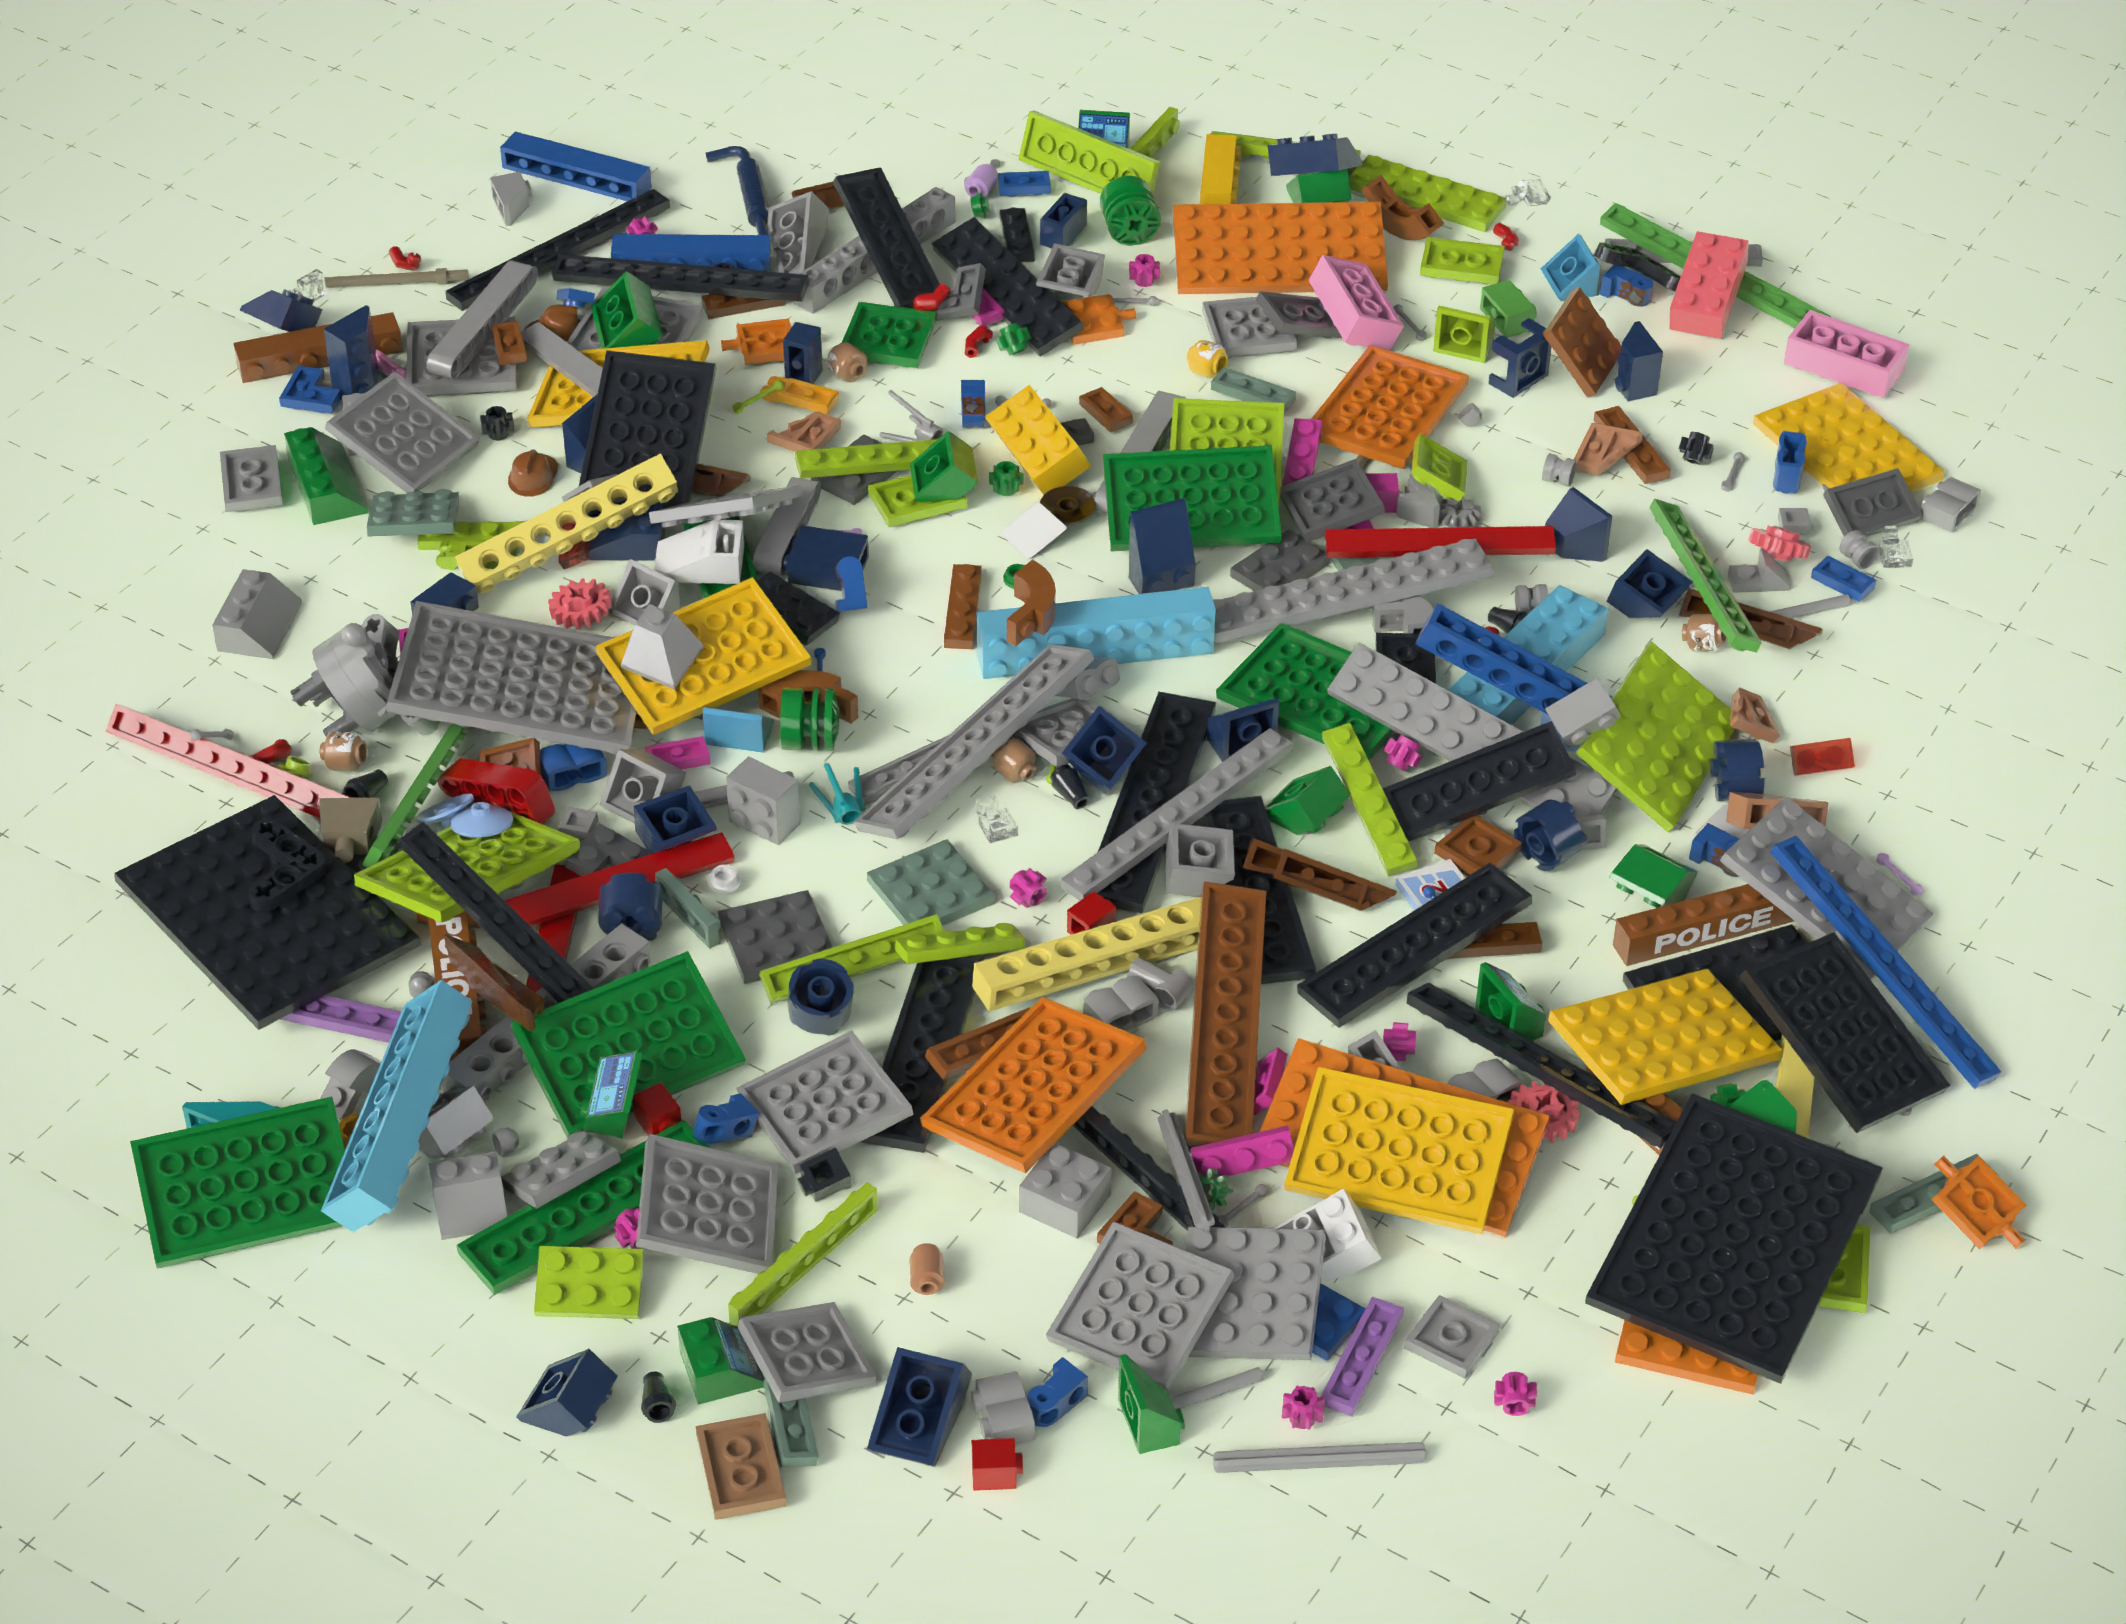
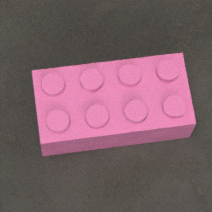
M1322 255L1309 282L1315 290V294L1322 302L1324 309L1331 317L1333 324L1337 327L1343 341L1351 346L1361 345L1368 347L1373 345L1391 350L1404 324L1367 264Z
M1809 310L1788 337L1784 364L1816 374L1821 378L1842 383L1847 387L1856 388L1870 395L1884 398L1905 371L1910 344Z

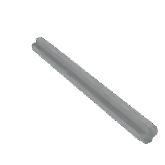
M1165 1109L1162 1111L1163 1115L1157 1118L1194 1225L1196 1229H1203L1204 1232L1210 1231V1226L1215 1224L1212 1211L1175 1112L1169 1113V1110Z
M1423 1442L1217 1451L1213 1455V1467L1216 1473L1418 1464L1425 1462L1426 1448Z

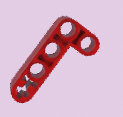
M459 758L437 781L440 789L449 797L453 798L464 794H472L474 802H485L492 805L510 807L513 813L543 825L556 811L545 781L539 773L532 769Z

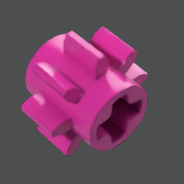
M644 216L643 219L634 218L625 229L629 234H655L658 227Z
M1149 254L1136 256L1135 262H1129V279L1134 280L1135 284L1140 287L1151 286L1154 283V279H1160V262L1155 261L1154 257Z
M1400 735L1397 741L1390 738L1383 750L1390 754L1386 761L1405 772L1409 765L1417 768L1423 758L1422 755L1417 753L1420 745Z
M1028 868L1027 871L1020 870L1010 880L1009 888L1014 892L1009 897L1019 906L1023 905L1025 908H1028L1030 905L1037 906L1047 895V888L1043 885L1047 878L1038 870L1033 871L1031 868Z
M1393 1022L1392 1029L1384 1028L1383 1042L1396 1061L1406 1062V1055H1415L1417 1031L1408 1030V1023Z
M639 1208L625 1210L616 1220L617 1226L614 1229L617 1234L614 1237L623 1248L629 1245L631 1249H644L636 1247Z
M1509 1372L1502 1377V1381H1495L1494 1404L1495 1406L1503 1405V1411L1506 1414L1521 1416L1526 1414L1530 1407H1536L1537 1383H1528V1377L1524 1373Z
M1297 1385L1291 1394H1283L1281 1417L1282 1419L1289 1418L1293 1429L1311 1430L1315 1421L1323 1422L1325 1398L1317 1397L1314 1387H1299Z

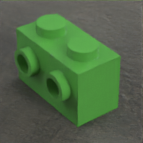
M1510 280L1482 287L1480 310L1486 316L1493 319L1496 323L1495 327L1505 337L1508 338L1529 332L1521 326V322L1528 318L1535 321L1537 310L1535 305L1523 295L1520 289Z

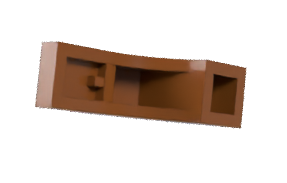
M1382 175L1361 189V192L1369 202H1381L1383 229L1398 238L1420 240L1426 238L1445 224L1430 203L1420 208L1405 204L1395 194Z
M1032 559L1014 574V597L1025 603L1007 618V642L1014 646L1020 644L1025 638H1029L1034 631L1044 636L1051 628L1055 619L1056 587L1054 579L1045 567Z
M798 670L758 688L759 709L779 719L783 687L804 688L806 701H812L814 689L820 688L821 702H825L827 688H834L839 705L840 719L852 724L859 718L858 695L842 688L841 677L828 672Z

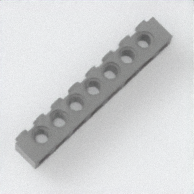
M934 187L902 208L920 245L956 222L955 196L938 187ZM857 236L799 273L808 275L809 285L803 302L794 301V304L814 314L877 273L860 236Z
M620 924L575 960L571 966L595 989L647 968L651 964L650 942L625 925ZM543 987L536 992L542 996L545 1009L558 1004ZM507 1015L448 1063L450 1070L442 1080V1091L445 1092L474 1085L485 1102L494 1091L504 1083L510 1082L517 1072L529 1064L510 1028L511 1022L515 1020Z

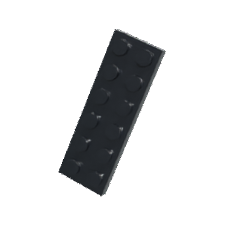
M878 167L835 176L833 184L894 306L914 308L913 301L916 296L933 293L940 283L882 168Z
M1550 721L1382 789L1407 841L1410 842L1576 775V769L1553 722Z

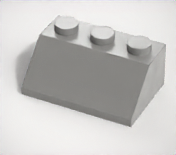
M242 569L212 624L217 651L273 659L302 605V599L271 573Z

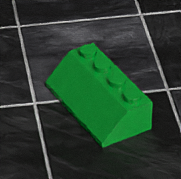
M313 427L298 428L284 433L288 460L313 525L369 513L341 442Z

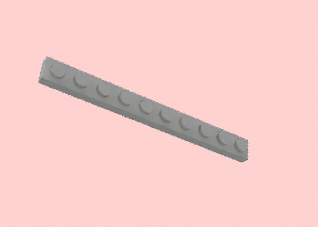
M1269 728L1061 878V889L1079 901L1093 891L1098 893L1167 843L1172 823L1193 824L1292 752L1293 742Z

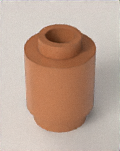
M923 1243L917 1245L909 1258L910 1286L919 1294L932 1295L942 1290L945 1284L944 1257L939 1248L934 1244Z

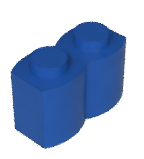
M1783 431L1780 434L1774 465L1773 487L1775 491L1786 494H1796L1799 491L1807 444L1804 433Z
M554 744L540 749L541 776L550 791L566 790L577 783H591L607 775L606 758L601 750L580 748L569 744Z

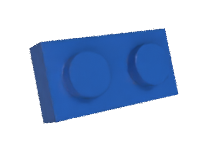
M1049 171L998 173L1000 196H1040L1042 194H1051Z
M573 288L558 289L556 300L563 301V305L575 306L576 309L585 308V305L594 304L595 293Z
M1826 556L1817 564L1811 573L1812 579L1844 595L1848 594L1851 599L1861 602L1872 592L1876 585V579L1830 556Z

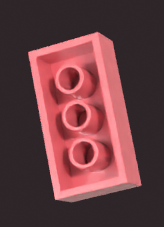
M1696 232L1670 306L1669 330L1722 339L1748 263L1749 240Z

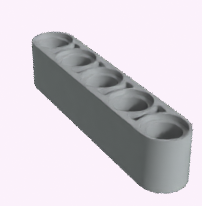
M797 477L790 478L786 487L800 485L802 496L793 498V504L775 509L754 554L753 565L755 572L766 574L771 571L779 576L785 574L786 571L783 569L785 555L791 553L793 537L798 536L801 526H807L820 498V481Z

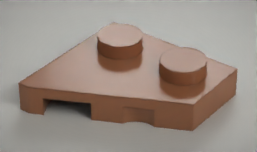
M817 411L807 415L804 419L788 423V429L780 433L774 430L767 433V443L793 452L823 449L841 429V419Z
M1591 423L1574 457L1577 460L1576 471L1593 475L1602 474L1642 442V432Z
M1739 687L1732 695L1731 727L1748 733L1757 740L1763 739L1774 743L1781 735L1762 697Z

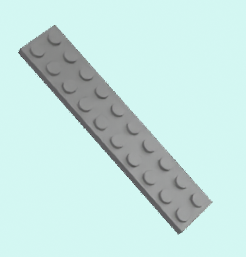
M1464 539L1458 543L1435 546L1429 550L1417 553H1406L1396 558L1380 559L1375 563L1351 566L1345 570L1333 573L1326 572L1320 576L1308 579H1297L1291 583L1279 586H1268L1258 591L1242 592L1236 596L1224 599H1213L1216 609L1214 643L1271 631L1281 623L1288 626L1374 606V604L1387 603L1494 577L1493 566L1476 539Z
M1360 642L1327 689L1328 694L1448 761L1455 760L1523 732ZM1570 757L1576 769L1575 776L1518 799L1533 808L1549 799L1560 803L1567 801L1574 807L1575 817L1601 815L1618 789L1598 772Z
M1049 644L853 822L857 830L897 840L904 837L913 825L920 819L925 818L937 803L947 798L949 792L959 783L965 781L969 774L979 765L985 763L989 756L997 748L1004 745L1008 738L1018 729L1024 727L1033 715L1044 709L1056 694L1065 690L1068 683L1076 676L1082 674L1085 668L1095 660L1091 651Z

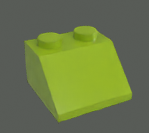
M1438 305L1433 352L1485 363L1492 349L1496 323L1489 316Z

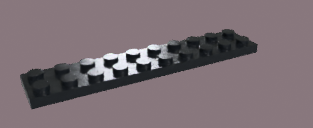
M1158 691L1141 736L1147 744L1130 765L1098 852L1189 786L1207 737L1208 718L1214 716L1216 712V702ZM1166 843L1097 894L1104 899L1110 900L1116 906V909L1143 914L1165 853Z

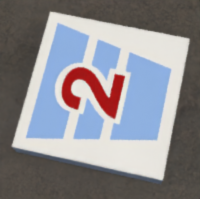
M1448 859L1396 877L1395 885L1412 908L1416 910L1431 900V898H1426L1423 894L1425 887L1432 886L1435 889V894L1438 896L1465 879V877L1453 861Z

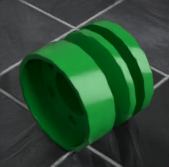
M1132 175L1121 176L1112 180L1103 188L1099 205L1112 239L1119 244L1133 246L1149 241L1157 233L1161 225V215L1155 203L1152 190L1145 180Z
M783 687L780 711L782 750H802L805 737H811L813 750L819 751L820 737H824L825 751H834L835 741L839 734L840 718L839 705L834 688H827L825 702H821L820 688L814 689L812 701H806L804 688Z

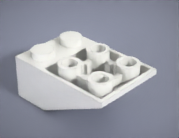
M711 520L658 541L654 570L683 583H740L744 553L743 520Z
M1344 1189L1272 1228L1324 1230L1326 1239L1321 1282L1354 1275L1382 1259L1359 1207Z

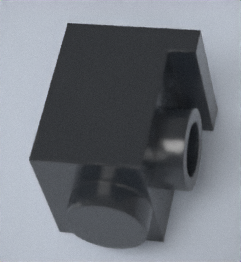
M836 1147L800 1164L801 1177L797 1178L798 1184L804 1196L812 1195L815 1202L844 1188L847 1190L852 1187L851 1175ZM821 1177L828 1178L826 1181L817 1183V1180Z

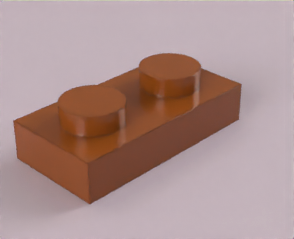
M518 321L492 324V335L500 365L526 362V350Z
M1103 387L1079 396V405L1110 433L1133 423V414Z

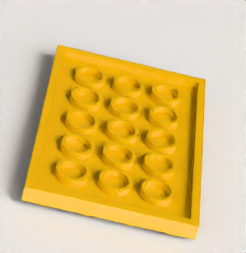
M707 340L580 350V352L603 368L606 350L705 362L710 347ZM549 365L527 417L529 426L546 428L562 425L566 419L591 400L593 396Z
M1842 383L1754 415L1753 425L1777 446L1780 434L1783 431L1804 433L1807 439L1804 470L1821 485L1825 484L1828 488L1899 468L1911 493L1944 479L1945 471Z
M753 577L672 612L678 616L703 644L702 651L675 689L621 668V663L633 630L596 645L597 655L653 735L703 714L704 707L714 709L811 665V656Z
M1708 969L1551 1010L1548 1018L1550 1024L1621 1105L1780 1060L1783 1051Z
M1318 1067L1285 1179L1284 1189L1285 1191L1326 1199L1344 1189L1355 1204L1361 1208L1483 1235L1514 1117V1109Z

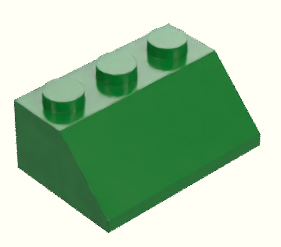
M627 271L591 306L601 349L653 345L662 335L650 286Z

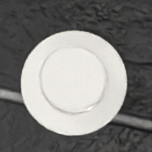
M719 865L713 869L709 876V885L712 890L718 893H730L739 887L740 875L730 865Z

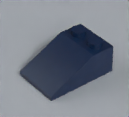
M1184 498L1131 511L1128 579L1138 594L1172 591L1194 586L1196 563Z
M658 502L650 506L649 510L639 516L632 515L624 519V522L618 527L612 529L608 527L598 532L599 534L594 539L578 542L576 560L629 561L632 559L635 561H655L658 541L665 539L666 527H662V522L651 524L649 512L664 509L665 504ZM602 512L596 513L589 517H598Z
M897 1347L867 1450L935 1467L963 1407L972 1372L964 1363Z

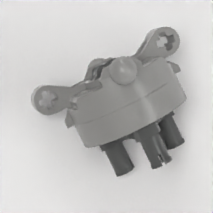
M380 614L369 615L362 625L357 623L347 624L340 631L316 646L312 650V655L317 670L311 673V678L295 689L290 690L291 695H293L292 698L300 707L304 706L309 700L310 702L313 701L312 704L315 707H318L321 703L332 697L344 711L342 717L323 729L326 738L332 732H351L360 726L372 732L397 715L396 713L387 712L386 708L399 662L396 657V650L400 634L397 628ZM409 715L401 716L409 726L423 736L430 735L436 731L440 721H430L425 718Z

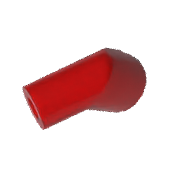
M1501 222L1494 226L1493 234L1503 239L1501 245L1505 246L1504 249L1512 251L1514 246H1518L1520 240L1515 230Z
M393 246L389 249V256L397 268L414 271L420 267L419 263L422 261V258L418 253L414 255L413 252H410L406 257L398 246Z
M940 283L933 293L916 296L913 301L914 308L920 311L938 309L951 289L945 284Z
M978 326L965 339V355L969 358L976 357L979 342L989 343V339L993 337V331L987 329V326Z
M278 739L274 744L250 756L266 763L283 761L291 755L292 747L287 740Z

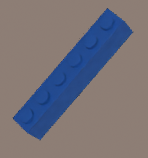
M514 131L500 146L502 168L507 170L520 171L522 174L623 201H629L652 188L650 167L517 131Z
M613 234L610 252L613 259L714 267L719 263H729L734 269L770 272L771 265L770 235Z

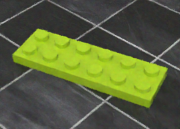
M1035 110L1029 111L1018 158L1020 161L1044 171H1049V173L1100 194L1103 188L1112 180L1130 175L1145 180L1153 193L1160 165L1158 160Z
M1368 155L1362 161V166H1358L1349 176L1350 190L1362 193V188L1382 175L1395 194L1405 204L1420 208L1430 203L1441 219L1482 232L1487 231L1507 205V198L1496 193L1486 192L1471 185L1451 181L1449 178L1432 175L1426 171L1413 169L1401 163H1394L1379 156Z

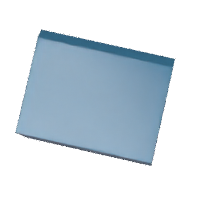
M1578 233L1540 268L1560 301H1565L1570 292L1579 287L1588 297H1593L1597 294L1600 264L1582 235Z
M704 707V739L706 745L763 753L774 725V719L763 715Z

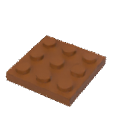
M1580 287L1570 292L1543 333L1586 397L1595 395L1617 362L1618 355L1621 353V344L1607 327L1605 320L1600 317L1593 307L1591 300Z

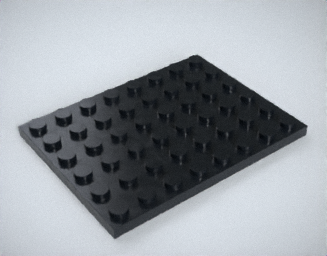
M275 795L114 873L115 882L258 1030L420 946V937L378 895L355 886V873L339 857H334V852ZM264 818L278 821L320 850L325 856L326 865L325 874L270 912L254 910L250 905L249 898L250 887L282 865L253 842V824ZM285 846L281 850L284 852H293L297 848L294 846ZM285 877L280 880V882L284 884L293 883L295 881V879L291 877Z
M1692 1093L1586 1295L1585 1304L1782 1384L1881 1177L1883 1167Z

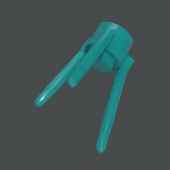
M825 763L824 768L836 794L833 805L814 782H810L809 787L832 814L835 823L840 822L843 825L852 824L862 814L861 811L866 809L862 800L860 770L858 767L853 769L854 797L848 792H842L830 764Z

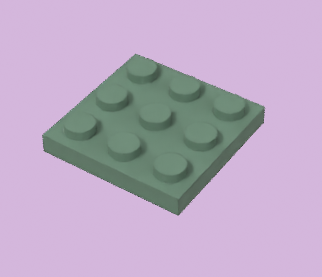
M440 489L435 491V493H423L420 490L409 491L406 494H395L391 491L380 492L378 495L373 496L366 526L367 537L454 533L459 508V492H452L448 489Z
M948 839L867 872V882L902 925L937 914L943 926L995 904L994 893Z

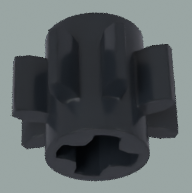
M493 406L486 410V415H480L482 434H488L490 439L495 441L504 440L508 437L509 432H514L513 413H507L505 408Z
M1693 431L1690 432L1689 438L1682 436L1678 448L1679 452L1684 453L1682 459L1697 465H1702L1704 458L1711 460L1714 447L1713 444L1709 443L1710 437Z

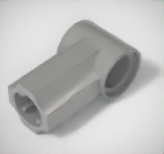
M1139 957L1132 962L1127 973V977L1138 976L1159 999V1006L1167 1011L1175 1010L1195 988L1192 978L1183 970L1175 969L1170 973Z

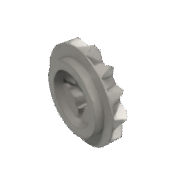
M1463 496L1460 502L1452 498L1450 500L1442 499L1441 504H1439V521L1447 527H1473L1481 519V506L1475 504L1474 499L1466 500ZM1457 510H1462L1461 512H1459L1458 515H1456Z

